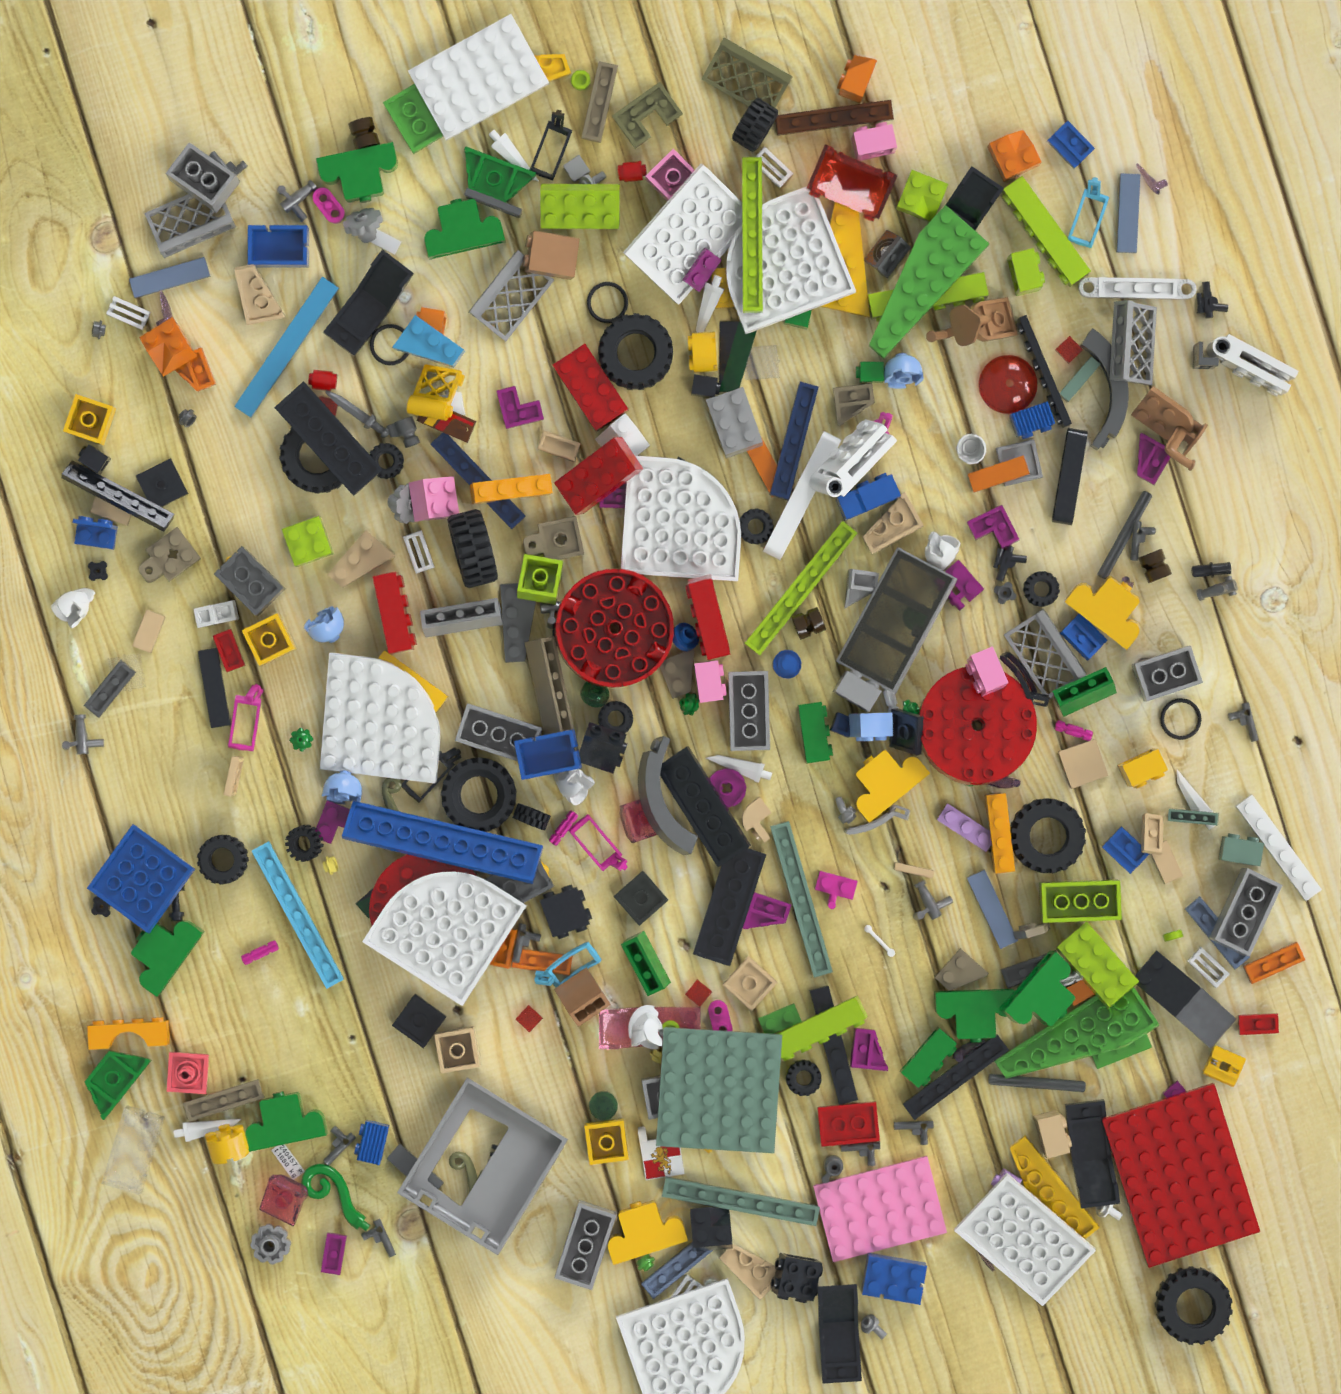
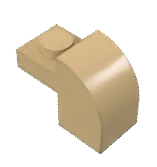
M760 797L745 808L742 823L746 832L753 827L755 829L752 831L753 835L758 841L762 839L765 843L770 839V836L759 822L772 812Z

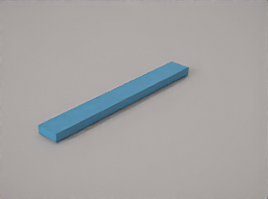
M324 277L320 279L234 407L252 418L339 288Z

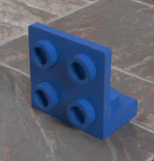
M78 516V519H73L72 523L77 524L74 544L115 549L118 526L113 525V521L98 519V522H93V518Z

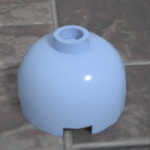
M906 353L896 354L895 357L886 363L884 368V381L888 383L890 388L904 389L906 388L905 384L914 382L916 386L924 379L920 362L915 357Z
M331 606L318 612V617L312 622L309 619L304 624V629L315 641L321 643L329 641L333 643L340 638L339 634L344 628V618L338 607L334 609Z
M342 770L340 773H335L328 777L323 787L322 796H327L326 800L342 805H345V801L360 802L362 786L360 781L351 775V772Z

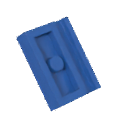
M1069 121L1064 123L1047 140L1073 169L1095 149Z
M1077 614L1060 632L1087 661L1108 641L1081 614Z
M1122 826L1102 845V848L1129 874L1149 855L1148 853L1141 852V844Z

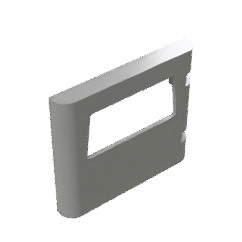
M467 1077L397 1193L491 1252L499 1255L568 1139ZM473 1109L507 1125L508 1130L464 1203L460 1206L432 1185L428 1178L469 1110ZM423 1195L433 1200L430 1206L420 1201ZM475 1227L485 1232L481 1239L472 1234Z

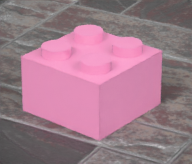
M887 122L876 124L875 128L868 129L865 126L857 128L856 132H853L851 139L856 162L895 153L897 144L892 124L887 125Z
M672 149L645 176V180L668 201L695 170Z
M454 477L422 479L409 483L414 522L446 519L451 515L459 513Z
M993 646L971 655L966 660L968 663L965 664L969 675H973L975 682H973L974 688L977 693H981L982 697L1002 689L1008 684Z
M718 660L694 664L699 703L723 700V696L727 695L726 686L721 684L720 676H724L723 665L718 664Z

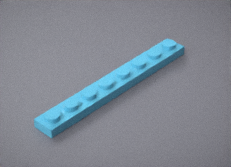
M270 841L252 850L255 859L326 989L344 980Z

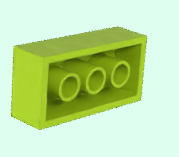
M541 184V229H619L620 184Z
M1118 879L1039 882L1040 921L1042 923L1122 920L1121 884Z
M1085 922L1056 948L1059 954L1107 1009L1139 983V980L1088 922Z

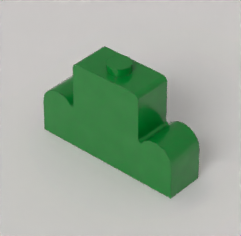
M393 142L316 158L322 181L327 185H334L340 179L344 198L348 203L359 200L360 203L372 201L371 198L384 195L380 171L391 173L398 166Z
M455 199L450 201L451 204L439 206L438 214L442 232L437 229H431L424 237L429 260L506 242L502 224L497 217L489 216L481 222L475 199L465 201Z
M188 920L177 923L174 927V933L158 922L150 934L142 930L136 938L138 943L131 951L132 956L150 968L141 973L139 977L141 986L156 997L160 996L205 931Z
M1049 951L999 1010L1011 1021L1018 1024H1027L1032 1019V1015H1034L1042 1024L1053 1026L1058 1019L1063 1018L1067 1014V1008L1075 1000V996L1060 983V980H1064L1070 975V965L1057 952Z
M1014 989L934 991L935 1012L943 1019L955 1016V1036L958 1039L982 1042V1038L996 1037L995 1014L1007 1017L999 1009L1013 994Z
M284 1091L273 1093V1097L260 1101L259 1106L263 1123L253 1122L246 1130L249 1152L318 1138L328 1134L325 1117L320 1110L313 1109L304 1115L300 1093L284 1094Z

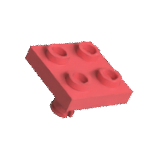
M169 1052L166 1092L207 1094L209 1054Z

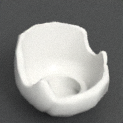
M967 434L958 441L956 447L957 454L965 463L977 464L984 458L986 444L978 435Z

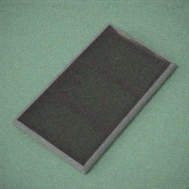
M897 547L836 662L851 670H855L869 680L896 694L952 591L957 578Z

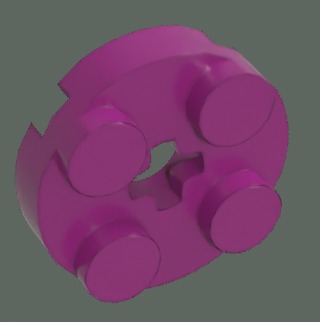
M724 768L716 771L709 778L728 808L738 805L745 797V780L736 770ZM723 783L731 784L730 788L732 791L730 793L722 792L723 787L721 785Z

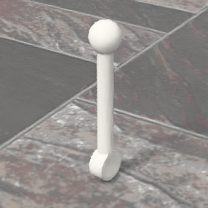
M870 925L864 927L865 932L870 933L887 951L888 956L893 957L895 955V951L890 949L872 931Z

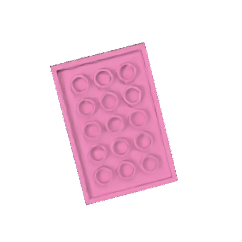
M927 1156L835 1179L828 1183L813 1185L833 1262L947 1233Z

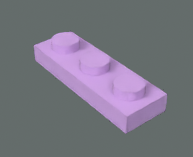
M948 803L946 804L937 820L987 852L991 846L990 831Z

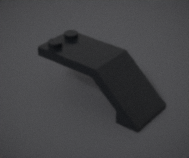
M971 166L946 203V206L971 228L976 230L1004 188Z
M383 249L370 264L371 267L356 291L323 331L327 337L354 357L392 310L414 275L412 271Z
M1157 950L1135 975L1139 980L1138 987L1179 1020L1210 1049L1236 1021L1232 1014Z
M1105 1100L1065 1104L1068 1135L1072 1143V1147H1070L1071 1162L1080 1208L1120 1204L1119 1189L1116 1182L1110 1145L1101 1120L1107 1117Z
M857 1284L817 1286L822 1383L862 1381Z

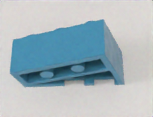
M416 315L392 347L394 350L452 368L456 366L465 353L463 348Z

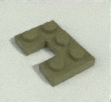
M661 82L654 85L612 116L635 149L651 138L640 121L656 110L666 126L683 115Z

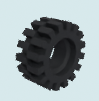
M381 443L370 451V456L378 463L379 457L387 453L393 457L394 462L390 468H382L383 471L377 476L384 479L394 478L403 469V454L395 445Z
M755 508L748 510L740 517L741 537L744 541L757 545L769 539L774 525L768 513ZM753 519H759L763 523V530L759 534H752L748 529V523Z
M1039 571L1027 578L1024 582L1023 592L1029 603L1034 606L1044 607L1052 604L1058 598L1060 585L1053 574ZM1039 581H1043L1049 586V592L1044 597H1040L1034 592V586Z
M611 701L600 709L598 723L600 726L625 734L633 724V713L625 703ZM612 711L622 713L623 722L621 725L612 726L608 722V715Z
M518 803L512 818L545 831L551 816Z
M301 825L288 833L289 835L285 839L288 842L285 843V846H289V849H286L287 853L291 851V858L296 857V861L301 860V862H305L319 856L318 854L322 852L320 848L324 844L321 843L323 837L319 838L318 836L321 832H316V827L311 828V825ZM301 836L309 839L310 848L308 850H303L299 846V838Z
M801 1060L790 1065V1068L787 1070L786 1081L789 1089L794 1094L810 1096V1094H814L820 1088L822 1076L815 1063L809 1060ZM803 1070L808 1071L812 1077L811 1082L804 1086L796 1081L797 1074Z

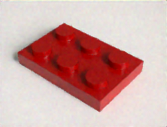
M876 1101L817 1107L821 1147L880 1141Z

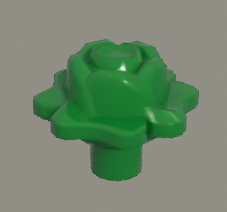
M687 693L680 700V709L683 711V714L693 716L694 712L698 710L699 699L696 698V694Z
M909 699L903 701L904 711L919 714L920 708L916 702H911Z
M299 728L291 733L292 737L289 741L293 744V749H299L303 752L306 748L312 746L311 742L314 738L310 735L308 729L303 730V728Z

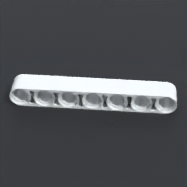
M825 431L823 432L763 550L764 553L781 560L815 493L810 487V478L830 457V453L838 448L841 439Z

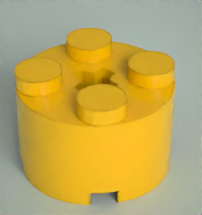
M715 332L692 333V336H688V350L693 351V355H689L690 370H694V372L717 371Z
M224 1124L218 1127L219 1130L205 1134L210 1158L214 1164H226L227 1159L233 1158V1161H237L249 1154V1146L243 1125L230 1127V1124Z

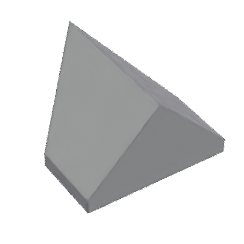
M856 569L848 570L845 608L873 593L878 584L879 573Z

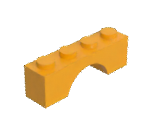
M550 474L477 482L469 485L472 505L514 498L547 496L553 493Z
M1006 793L984 795L991 836L993 872L995 874L1015 872Z
M163 1017L151 1018L152 1021H144V1018H134L132 1022L124 1023V1019L112 1020V1023L105 1024L104 1020L93 1021V1024L87 1026L88 1049H109L114 1039L123 1032H133L140 1035L147 1046L169 1045V1020H163Z

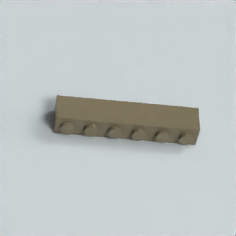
M551 636L524 642L544 735L574 729L555 637Z

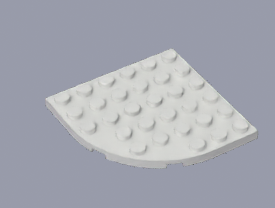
M814 184L772 199L762 205L763 313H743L742 224L732 239L727 256V284L745 334L856 293Z
M635 456L643 470L627 481L621 569L630 570L640 575L696 578L711 574L713 580L738 581L741 548L740 521L735 505L722 484L706 470L687 461L664 457Z
M330 653L320 769L339 772L345 770L355 774L436 783L440 751V726L434 705L424 688L408 672L401 670L390 662L371 657Z
M461 872L434 873L414 880L398 891L384 907L362 942L463 1006L527 905L478 876Z
M728 1278L616 1316L642 1394H725L734 1382L743 1360L745 1335L740 1312Z

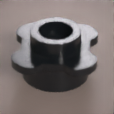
M105 561L100 563L90 562L88 564L90 569L89 579L91 581L96 579L106 580L108 578L107 563Z
M98 896L93 898L92 914L108 917L111 914L110 905Z

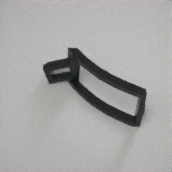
M562 110L552 112L551 121H548L529 169L537 175L552 181L572 133L571 129L564 127L565 114L562 113ZM548 129L567 136L552 174L534 167Z
M1010 652L1002 653L1000 660L1017 677L1026 698L1031 699L1033 705L1047 707L1050 699L1049 695L1037 692L1028 671ZM1035 699V700L1044 701V703L1035 702V701H1033V700Z
M454 747L445 753L439 751V761L447 769L437 779V782L433 783L421 797L406 785L409 780H405L401 787L409 796L420 803L455 765L453 762L462 758L460 749Z

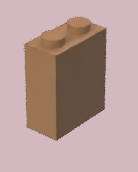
M539 231L531 232L530 236L527 235L525 246L528 247L527 255H524L523 258L525 272L567 280L573 279L575 277L580 239Z
M587 967L554 989L578 1027L611 1005Z

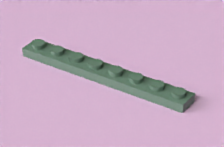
M787 821L770 826L813 976L815 978L832 973V967L790 822Z
M667 1176L665 1177L662 1197L812 1226L817 1225L820 1210L818 1205Z

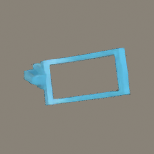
M1096 177L1088 180V189H1085L1068 235L1069 241L1089 248L1093 246L1109 200L1108 196L1100 194L1101 181H1098ZM1085 197L1104 203L1090 242L1072 236Z
M586 942L564 954L545 971L536 970L534 981L539 985L551 986L553 984L556 988L587 967L588 969L600 963L602 959L591 944ZM586 948L594 960L581 966L560 982L552 970L572 955Z

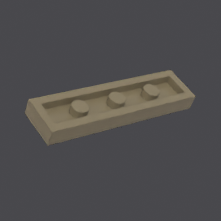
M601 61L598 63L582 139L601 143L618 65Z
M257 1079L184 1102L183 1105L190 1122L265 1097L260 1081Z

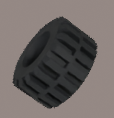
M756 98L738 123L732 140L749 151L754 152L758 149L778 116V110L760 98Z
M231 835L211 837L204 842L199 849L200 852L197 854V866L200 867V873L205 876L206 880H210L214 884L224 885L234 882L244 874L248 867L249 857H247V849L244 848L242 842L238 841V838ZM219 848H227L233 854L234 864L227 871L217 870L212 863V855Z

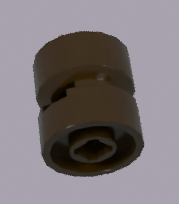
M372 117L360 118L348 124L351 135L355 136L353 143L356 150L380 145L378 135L374 132L375 125Z
M1162 549L1138 558L1141 567L1146 569L1144 574L1148 583L1172 574L1169 565L1164 563L1166 557Z
M818 607L807 610L805 615L800 613L792 616V621L800 640L810 637L812 632L818 634L826 630Z

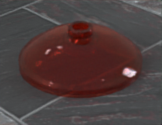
M1003 355L994 358L983 368L979 377L981 398L989 408L998 413L1012 414L1025 409L1031 404L1037 392L1038 382L1034 369L1027 361L1018 356ZM1007 380H1011L1013 382V385L1011 387H1008L1006 385Z

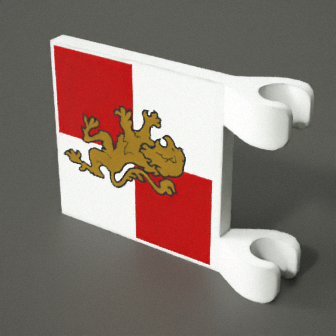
M644 1126L638 1127L646 1180L685 1174L681 1148L656 1146V1139L647 1140L646 1128Z

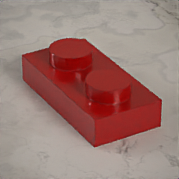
M232 629L213 635L227 673L246 666Z
M1278 1013L1238 1015L1239 1035L1279 1033Z

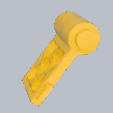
M424 364L414 393L408 399L407 413L446 421L448 417L452 416L453 406H451L457 387L462 386L465 375H462L460 370ZM427 372H434L437 374V376L429 380L426 377ZM449 375L456 376L455 379L449 383H447L444 380V378ZM441 380L444 385L434 389L432 384ZM427 386L431 389L426 394L420 393V390ZM446 389L449 392L448 398L438 395V393Z

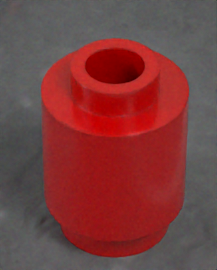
M634 161L618 165L619 181H642L643 176L647 175L646 164L642 165L641 161Z
M313 370V373H309L308 385H312V389L331 391V389H336L337 374H334L333 371Z

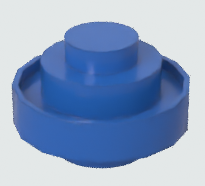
M679 623L674 627L673 643L677 648L688 652L698 645L699 637L693 626L688 623Z
M792 650L779 652L773 660L774 672L781 678H793L801 670V659Z

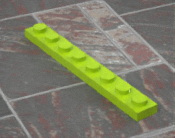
M742 157L743 313H763L762 157Z
M844 521L839 524L744 644L759 656L762 654L857 535L854 529Z

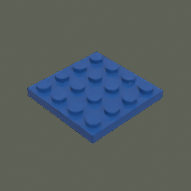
M132 824L87 889L150 934L195 871V868L139 827Z

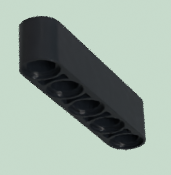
M1074 428L1067 429L1052 515L1053 523L1072 526L1088 431Z

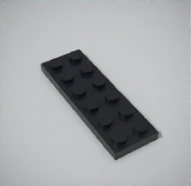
M304 381L274 407L353 496L383 471L378 463Z
M689 746L662 763L661 778L717 867H720L751 846Z
M747 848L721 865L693 955L727 966L731 965L767 854Z

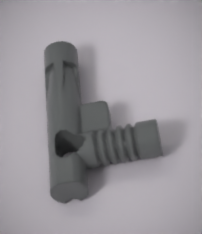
M215 151L209 155L212 159L236 174V176L248 167L244 161H241L237 167L231 161L225 164Z
M1134 521L1130 560L1138 561L1139 544L1145 542L1146 535H1154L1156 533L1155 527H1141V521Z
M1246 702L1241 704L1243 710L1228 713L1229 721L1239 719L1241 726L1247 725L1251 742L1259 740L1250 704ZM1248 710L1249 715H1245L1244 712Z
M519 923L512 958L514 963H520L522 947H528L530 939L539 942L541 934L526 931V924Z
M933 1121L894 1122V1130L912 1129L913 1135H920V1145H928L927 1131L934 1128ZM922 1123L927 1124L925 1129L921 1128Z
M336 1126L330 1130L337 1138L332 1142V1145L336 1148L323 1160L328 1166L354 1141L356 1136L352 1132L346 1136ZM343 1139H348L349 1142L344 1144Z
M880 1141L841 1145V1152L859 1151L861 1157L867 1156L868 1166L876 1165L874 1152L876 1149H881ZM873 1144L872 1150H869L867 1145Z
M380 1218L373 1221L375 1225L373 1229L361 1233L364 1241L370 1237H373L376 1243L382 1241L389 1258L396 1255ZM381 1226L383 1231L378 1232L376 1229Z

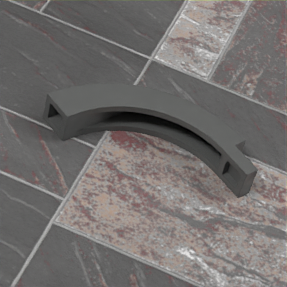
M1092 328L1080 347L1101 364L1100 366L1107 378L1110 392L1107 418L1090 445L1093 449L1098 450L1100 447L1104 448L1109 441L1108 435L1112 438L1118 435L1128 408L1129 388L1128 382L1110 380L1111 344Z
M665 736L658 737L653 740L650 746L652 751L643 752L640 760L638 792L641 806L650 826L659 838L676 852L682 855H690L698 836L683 828L671 815L664 802L660 784V771L670 739Z

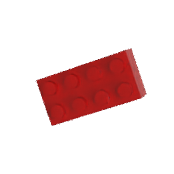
M586 344L581 345L552 365L595 432H598L629 411Z
M614 437L555 481L554 484L574 514L580 515L586 513L641 472L643 467L623 437Z
M396 571L373 576L388 653L396 654L415 650L414 645H417L415 633H411L410 630L413 622L411 614H407L406 611L409 602L407 595H403L402 588L405 587L403 576L399 575Z
M708 574L688 579V585H685L688 599L692 598L693 604H690L693 618L697 617L698 623H695L697 636H702L703 641L700 642L702 656L706 655L707 660L731 655L712 575Z

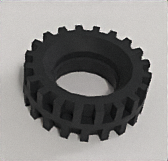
M291 427L288 434H285L283 437L284 441L280 445L281 453L279 456L282 470L288 479L300 489L316 494L328 493L331 490L340 488L342 483L330 469L323 473H311L302 466L299 455L305 441Z
M488 758L467 759L451 769L443 781L441 791L442 807H444L447 817L455 825L484 832L493 830L502 825L513 812L517 793L514 780L509 771L496 761ZM481 776L488 778L497 789L496 803L487 812H471L464 806L461 800L463 785L473 777Z
M1036 799L1029 804H1025L1015 814V818L1010 825L1012 848L1016 858L1024 866L1040 873L1053 874L1068 869L1070 865L1077 862L1076 860L1079 855H1082L1083 846L1086 844V829L1083 826L1082 818L1074 808L1056 799ZM1050 817L1058 820L1063 825L1066 832V840L1059 851L1054 854H1043L1034 849L1031 844L1030 832L1032 826L1037 821Z
M1189 1266L1187 1269L1179 1268L1177 1269L1178 1272L1167 1275V1280L1160 1283L1161 1288L1156 1292L1157 1301L1155 1302V1308L1157 1310V1318L1168 1334L1176 1338L1177 1341L1181 1343L1182 1341L1186 1342L1188 1345H1193V1343L1203 1345L1205 1341H1214V1337L1218 1334L1222 1335L1224 1327L1230 1324V1315L1233 1314L1231 1309L1233 1301L1224 1283L1214 1273L1201 1267L1200 1269ZM1197 1288L1204 1290L1212 1300L1211 1314L1205 1321L1199 1324L1186 1323L1177 1314V1300L1188 1289Z

